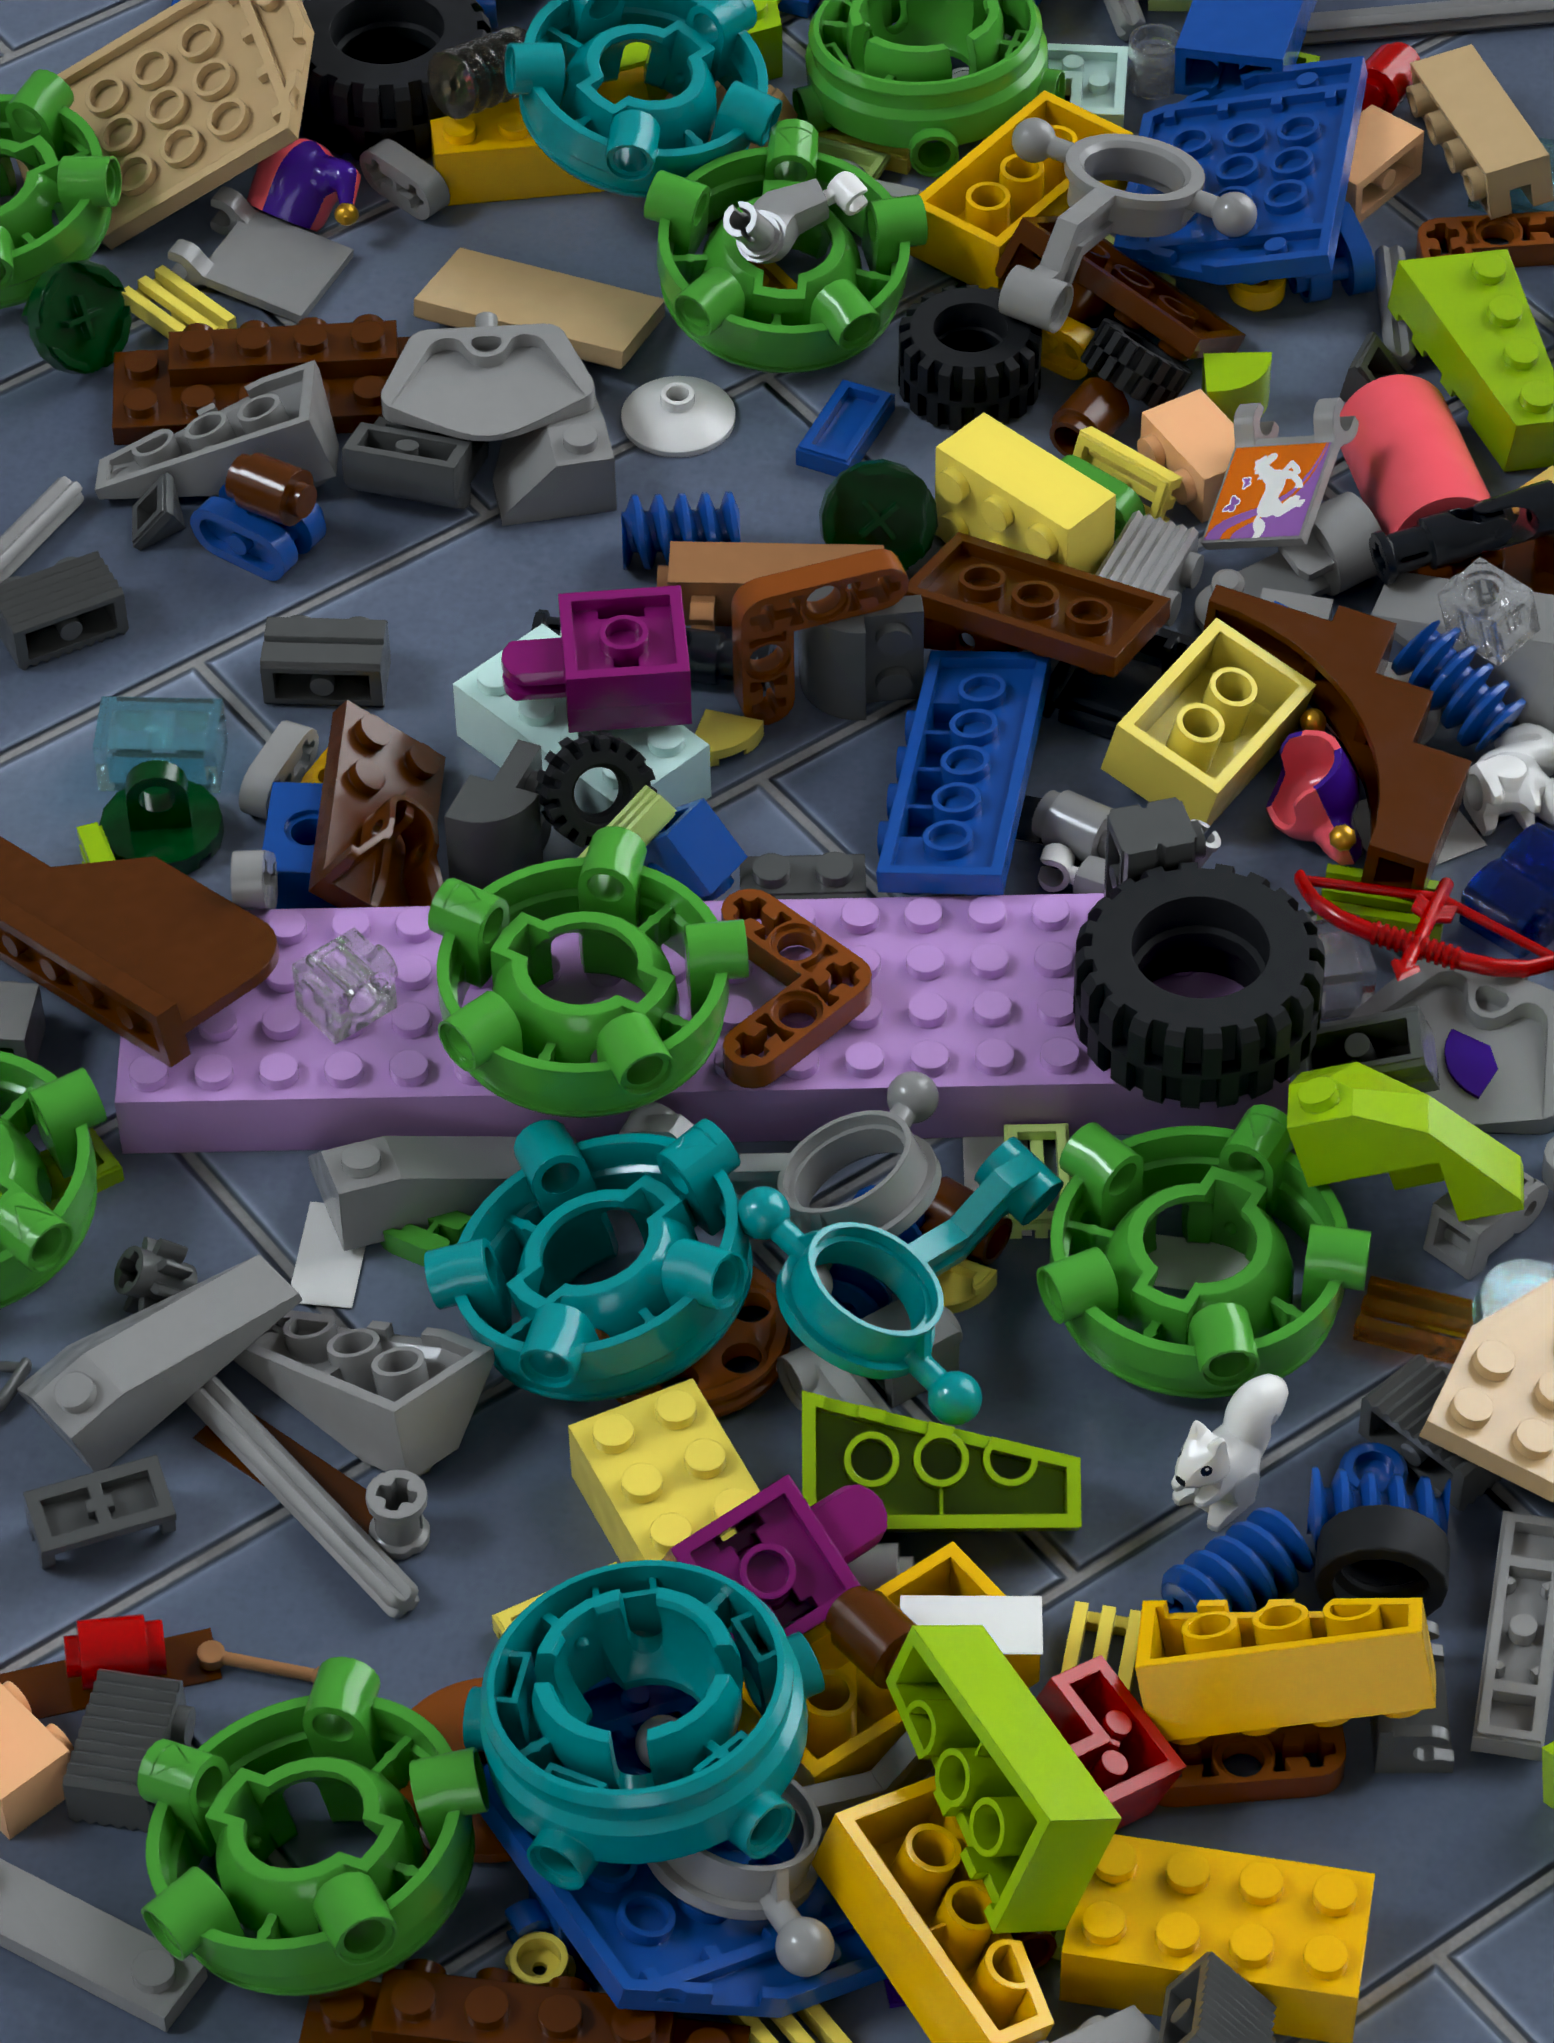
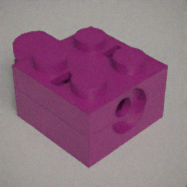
M681 585L558 594L561 638L511 641L503 649L501 665L503 670V687L506 694L515 701L566 698L569 733L692 724L691 675Z
M787 1474L670 1548L662 1560L700 1566L740 1583L769 1607L782 1627L791 1621L794 1622L784 1629L786 1636L798 1631L804 1635L825 1621L831 1605L842 1593L852 1587L861 1586L847 1564L874 1548L882 1539L887 1529V1512L883 1501L872 1490L862 1485L841 1487L810 1507L790 1475ZM734 1529L736 1534L723 1542L721 1537Z

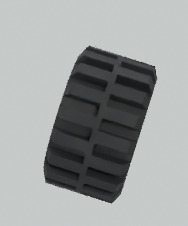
M966 285V288L957 289L955 286L942 288V292L939 294L930 292L922 296L921 303H913L906 310V317L901 318L899 324L898 386H900V395L903 401L910 403V410L917 416L926 415L927 422L933 425L946 424L949 425L950 430L958 431L983 412L1002 424L1007 425L1009 424L1010 417H1022L1027 413V406L1035 404L1038 398V390L1041 387L1042 329L1001 314L998 308L1001 289L995 287L982 289L978 288L979 285Z

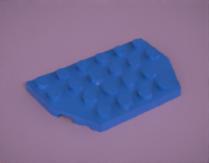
M1364 56L1285 65L1283 72L1272 73V68L1269 67L1255 69L1240 75L1242 85L1210 97L1205 89L1187 96L1178 103L1167 104L1144 113L1138 136L1168 143L1191 155L1204 170L1205 183L1203 191L1219 197L1228 192L1246 194L1256 205L1257 220L1252 230L1241 237H1228L1216 229L1212 218L1196 213L1182 229L1175 233L1159 237H1131L1116 234L1113 246L1151 271L1216 285L1238 283L1253 285L1265 280L1292 277L1306 279L1318 276L1319 274L1332 273L1368 77ZM1129 181L1127 183V192L1164 194L1155 188Z
M609 1677L601 1680L583 1694L593 1713L589 1725L611 1731L618 1769L625 1774L631 1775L651 1773V1769L647 1768L640 1761L635 1750V1737L640 1726L647 1719L656 1715H671L679 1719L698 1704L693 1696L676 1688L663 1685H645L624 1690ZM486 1764L483 1767L488 1787L490 1808L489 1812L480 1813V1815L618 2009L782 2018L888 1978L819 1876L811 1895L796 1909L802 1917L815 1918L829 1928L834 1938L835 1950L827 1968L819 1974L810 1977L793 1975L780 1964L775 1950L778 1933L768 1919L755 1921L735 1920L699 1910L667 1890L654 1876L647 1863L616 1864L599 1862L579 1890L570 1891L549 1883L534 1870L527 1858V1849L535 1839V1836L512 1817L494 1788L488 1765ZM788 1837L775 1852L757 1860L748 1857L728 1840L706 1849L724 1859L747 1865H774L789 1861L795 1857Z

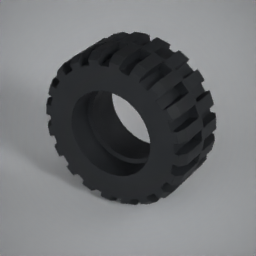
M305 0L303 2L315 34L301 125L304 127V131L318 143L324 141V145L329 150L340 155L349 152L352 153L356 160H360V155L365 150L383 139H391L419 158H427L432 151L430 120L492 105V98L495 95L491 26L489 18L484 14V9L476 0Z
M1198 862L1179 863L1177 870L1165 872L1163 867L1160 866L1142 873L1140 881L1134 882L1129 878L1110 891V899L1104 896L1095 904L1088 913V921L1080 927L1078 933L1074 966L1073 1013L1075 1014V1029L1079 1041L1087 1047V1055L1103 1072L1111 1069L1110 1078L1128 1091L1137 1087L1143 1090L1142 1096L1145 1099L1163 1104L1166 1098L1180 1101L1181 1108L1199 1109L1201 1102H1216L1217 1108L1237 1104L1239 1097L1246 1094L1251 1099L1259 1097L1273 1089L1274 1079L1281 1084L1290 1078L1300 1068V1062L1310 1055L1316 1044L1317 1030L1320 1029L1325 972V952L1323 942L1317 936L1318 928L1304 909L1298 911L1299 903L1281 887L1273 891L1270 889V882L1266 878L1252 872L1247 877L1236 874L1234 866L1216 863L1215 869L1198 868ZM1192 971L1224 976L1237 982L1244 988L1221 997L1191 998L1168 992L1152 982L1171 974Z

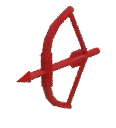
M1299 869L1294 875L1296 887L1314 913L1336 928L1370 942V945L1375 946L1378 944L1379 948L1383 949V947H1386L1388 951L1394 949L1395 953L1402 952L1400 960L1394 958L1390 962L1398 982L1421 972L1420 966L1415 964L1417 960L1422 961L1423 959L1427 963L1434 962L1436 966L1441 964L1442 968H1447L1448 966L1452 971L1457 969L1491 977L1526 978L1554 970L1553 951L1449 897L1454 888V882L1449 877L1442 878L1433 892L1309 876L1302 869ZM1314 887L1415 900L1411 907V912L1421 919L1415 931H1409V933L1403 928L1398 930L1396 926L1391 928L1390 924L1387 923L1382 925L1381 921L1372 923L1340 909L1321 896ZM1458 913L1540 958L1530 960L1497 959L1461 950L1462 947L1460 946L1455 948L1451 943L1445 945L1446 942L1441 941L1439 943L1438 939L1435 938L1430 940L1429 936L1435 924H1451L1455 914Z

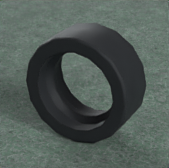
M1368 1505L1340 1512L1323 1525L1317 1540L1314 1582L1319 1598L1325 1604L1333 1598H1423L1427 1618L1442 1606L1448 1592L1450 1546L1447 1535L1432 1519L1407 1508L1391 1505ZM1384 1559L1400 1562L1411 1568L1402 1571L1382 1572L1366 1569L1354 1563L1362 1560Z

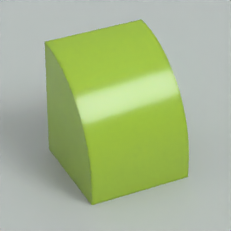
M1272 352L1203 353L1201 389L1233 423L1236 409L1240 404L1261 403L1264 407L1263 414L1265 413L1269 403Z

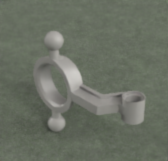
M1035 117L1025 119L1016 126L1012 134V146L1019 158L1030 163H1038L1047 158L1063 163L1065 175L1069 180L1067 203L1070 208L1057 218L1040 264L1035 269L1016 265L1009 272L1000 292L999 312L1045 331L1056 333L1062 327L1070 312L1074 296L1072 283L1083 255L1110 233L1131 237L1165 236L1182 229L1196 213L1212 218L1214 226L1223 235L1241 237L1250 232L1256 223V205L1249 196L1241 192H1228L1219 197L1203 191L1205 173L1202 166L1191 155L1168 143L1131 134H1100L1089 136L1073 143L1057 137L1053 127L1047 121ZM1099 181H1129L1155 188L1164 194L1132 193L1110 187Z
M904 1072L898 1075L888 1087L887 1104L890 1109L889 1112L867 1110L839 1117L813 1131L791 1153H738L741 1161L740 1166L731 1172L728 1177L733 1184L739 1201L750 1189L768 1186L780 1191L785 1196L790 1206V1221L804 1234L834 1223L858 1222L878 1227L895 1236H899L925 1213L934 1200L941 1183L942 1170L935 1152L928 1142L917 1135H913L910 1130L913 1123L923 1122L935 1112L939 1102L936 1084L930 1077L921 1072ZM653 1102L632 1110L618 1134L644 1133L677 1139L694 1124L683 1115L676 1114L670 1108ZM876 1154H901L893 1170L878 1185L865 1194L840 1205L826 1208H809L810 1202L818 1189L830 1177L846 1166ZM834 1263L816 1266L818 1276L831 1295L833 1279L830 1269Z
M656 1715L647 1719L638 1729L635 1737V1750L638 1758L647 1768L651 1769L646 1742L647 1729L670 1721L674 1722L678 1718L671 1715ZM906 1731L871 1771L804 1787L795 1779L791 1780L781 1797L789 1802L795 1810V1821L787 1836L794 1850L795 1857L793 1859L774 1865H747L724 1859L704 1850L682 1858L647 1863V1865L667 1890L699 1910L735 1920L755 1921L768 1919L778 1933L775 1950L783 1968L791 1974L800 1977L817 1975L827 1968L833 1958L835 1950L834 1938L824 1923L812 1917H802L796 1908L808 1899L816 1885L819 1875L811 1863L835 1813L935 1776V1768L931 1759H918Z

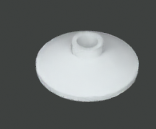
M669 376L647 382L628 396L621 410L623 431L634 445L648 453L670 458L691 457L713 450L730 436L736 419L734 403L722 388L707 380L690 376Z

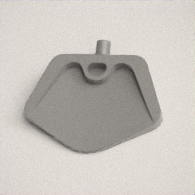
M492 312L479 313L475 317V327L427 329L413 334L408 339L381 392L382 415L387 421L471 441H497L516 437L587 413L596 405L594 381L560 327L544 323L498 326V317Z
M1423 959L1422 961L1417 960L1415 964L1420 966L1421 972L1399 982L1395 977L1348 1017L1353 1018L1419 1005L1425 1020H1427L1433 1031L1440 1090L1426 1092L1425 1094H1428L1483 1132L1541 1135L1554 1130L1553 990L1529 981L1528 977H1491L1457 969L1452 971L1448 966L1447 968H1442L1441 964L1436 966L1434 962L1427 963ZM1451 1029L1491 1047L1498 1070L1479 1099L1460 1088L1448 1072L1444 1048Z

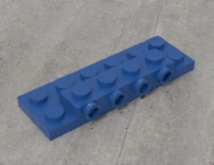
M930 650L916 710H907L905 741L907 746H899L897 749L896 778L898 783H890L888 786L887 816L889 821H880L878 826L877 848L879 862L876 871L878 892L903 893L906 895H920L923 893L965 894L967 896L1004 895L1052 673L1050 657H1040L1032 652Z

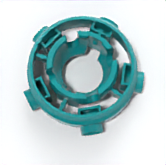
M551 0L532 20L524 43H509L505 52L504 70L506 87L510 94H519L520 111L523 121L536 144L557 166L573 177L593 187L623 196L646 198L652 180L660 170L686 178L690 173L716 158L748 149L750 143L760 147L764 146L768 141L771 127L778 121L783 104L782 100L767 94V68L757 44L747 32L757 22V11L752 0ZM642 42L649 45L644 70V83L662 90L664 89L675 97L665 100H643L628 95L614 104L601 96L597 90L604 82L617 81L625 46L629 43ZM717 80L727 91L718 113L715 81Z
M706 1118L701 1119L677 1139L655 1134L626 1133L591 1138L577 1143L574 1142L570 1132L563 1123L556 1120L537 1121L524 1128L516 1138L513 1148L521 1169L505 1180L482 1202L465 1226L457 1244L428 1250L424 1254L426 1280L436 1307L442 1310L458 1306L474 1341L493 1348L495 1356L494 1367L513 1384L544 1397L574 1402L604 1401L633 1395L670 1380L699 1361L723 1338L734 1323L745 1302L753 1276V1255L749 1236L741 1228L738 1215L739 1199L728 1177L731 1172L740 1166L739 1154L726 1134L715 1123ZM623 1210L630 1213L639 1227L645 1244L638 1258L628 1268L606 1280L587 1285H571L570 1283L581 1273L598 1263L616 1257L618 1254V1242L606 1211ZM699 1226L711 1236H714L724 1228L720 1246L716 1247L699 1242L694 1228ZM511 1297L522 1318L513 1325ZM595 1329L604 1331L610 1338L599 1340Z
M664 1560L622 1562L586 1571L551 1588L524 1609L507 1627L489 1657L483 1675L482 1687L473 1686L468 1693L463 1716V1740L465 1748L475 1747L478 1752L485 1753L489 1773L501 1802L512 1817L535 1836V1839L527 1849V1858L530 1865L549 1883L570 1891L579 1890L599 1862L616 1864L662 1862L704 1851L726 1840L730 1841L748 1857L756 1860L765 1858L775 1852L789 1835L795 1821L793 1806L782 1798L781 1795L793 1779L805 1750L808 1734L806 1699L825 1690V1682L818 1660L804 1635L798 1631L786 1636L783 1627L769 1607L740 1583L720 1573L682 1562ZM606 1677H609L624 1690L645 1685L669 1686L693 1696L698 1702L690 1712L676 1721H670L647 1729L646 1742L651 1773L631 1775L621 1772L616 1763L611 1731L589 1725L593 1713L583 1694ZM743 1681L755 1707L762 1715L749 1735L742 1730L735 1734L742 1714Z

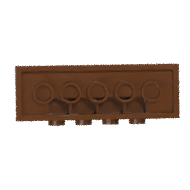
M373 314L361 315L349 323L327 324L320 318L308 317L300 320L297 325L270 327L263 321L251 320L242 324L240 328L213 330L209 325L203 323L190 324L183 331L169 332L168 349L114 352L112 414L114 445H130L159 429H169L174 434L186 428L192 420L198 417L197 410L214 403L218 411L249 396L244 386L262 377L313 360L316 361L320 369L336 434L353 433L360 422L374 424L379 416L383 417L381 406L382 389L410 337H398L396 320L383 321L382 318Z
M412 1959L404 1964L403 1969L393 1968L384 1973L381 1982L367 1981L336 1992L310 1995L299 2043H751V2026L677 2018V2012L618 2009L607 1993L592 1992V1988L587 1982L572 1976H558L551 1979L548 1986L519 1983L516 1975L502 1968H483L476 1973L475 1978L447 1975L443 1966L431 1960Z

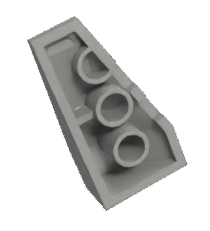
M313 360L262 377L244 386L249 396L218 411L214 403L197 410L198 417L192 420L186 428L174 434L169 429H159L100 459L95 484V492L99 500L140 498L166 472L174 477L178 497L219 496V490L225 484L228 470L233 461L241 454L252 455L258 452L308 470L313 476L315 488L324 484L329 478L335 477L337 473L339 443L320 369L316 361Z
M596 396V405L587 413L502 440L493 475V489L502 526L617 510L615 459L605 419Z
M1408 572L1398 575L1396 582L1388 585L1384 584L1371 615L1397 623L1394 634L1395 641L1405 647L1417 634L1437 620L1441 621L1437 628L1440 634L1458 627L1461 630V634L1453 646L1456 652L1474 644L1478 650L1469 666L1472 669H1476L1490 662L1494 669L1486 684L1492 687L1505 680L1510 683V687L1502 700L1504 704H1510L1521 698H1524L1527 702L1523 711L1512 725L1517 726L1523 723H1531L1543 726L1554 734V595Z
M381 1136L320 1151L308 1156L310 1170L344 1251L385 1241L384 1230L391 1228L401 1230L406 1224H413L427 1230L429 1228L428 1218L458 1210L472 1216L482 1202L498 1186L521 1169L513 1148L517 1137Z
M258 1254L67 1345L20 1385L17 1391L92 1472L107 1469L303 1299Z
M291 1310L233 1361L363 1462L384 1471L393 1469L407 1470L421 1476L427 1473L434 1464L459 1448L494 1364L495 1356L493 1348L446 1329L427 1327L421 1333V1337L394 1334L393 1326L390 1322L372 1320L366 1329H350L336 1327L333 1315Z

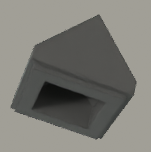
M1374 331L1366 335L1348 369L1339 396L1343 402H1347L1358 389L1373 380L1389 375L1405 374V371Z

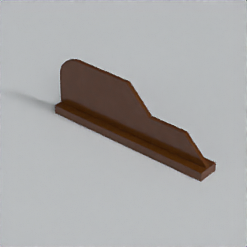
M0 836V960L169 1067H173L191 1055L186 1033L261 984L273 972L278 963L280 951L277 938L273 929L266 922L155 856L50 867Z

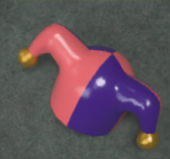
M299 138L258 163L247 201L251 206L317 232L325 225L333 206L339 200V206L334 212L335 219L341 225L350 226L359 217L355 202L361 174L353 164L334 157L323 145L309 139Z
M1310 708L1300 717V725L1304 731L1289 734L1281 745L1282 768L1279 779L1266 805V811L1274 827L1281 833L1297 841L1315 842L1331 859L1341 866L1353 865L1363 854L1362 840L1353 817L1359 804V781L1349 759L1336 738L1325 732L1327 721L1322 711Z

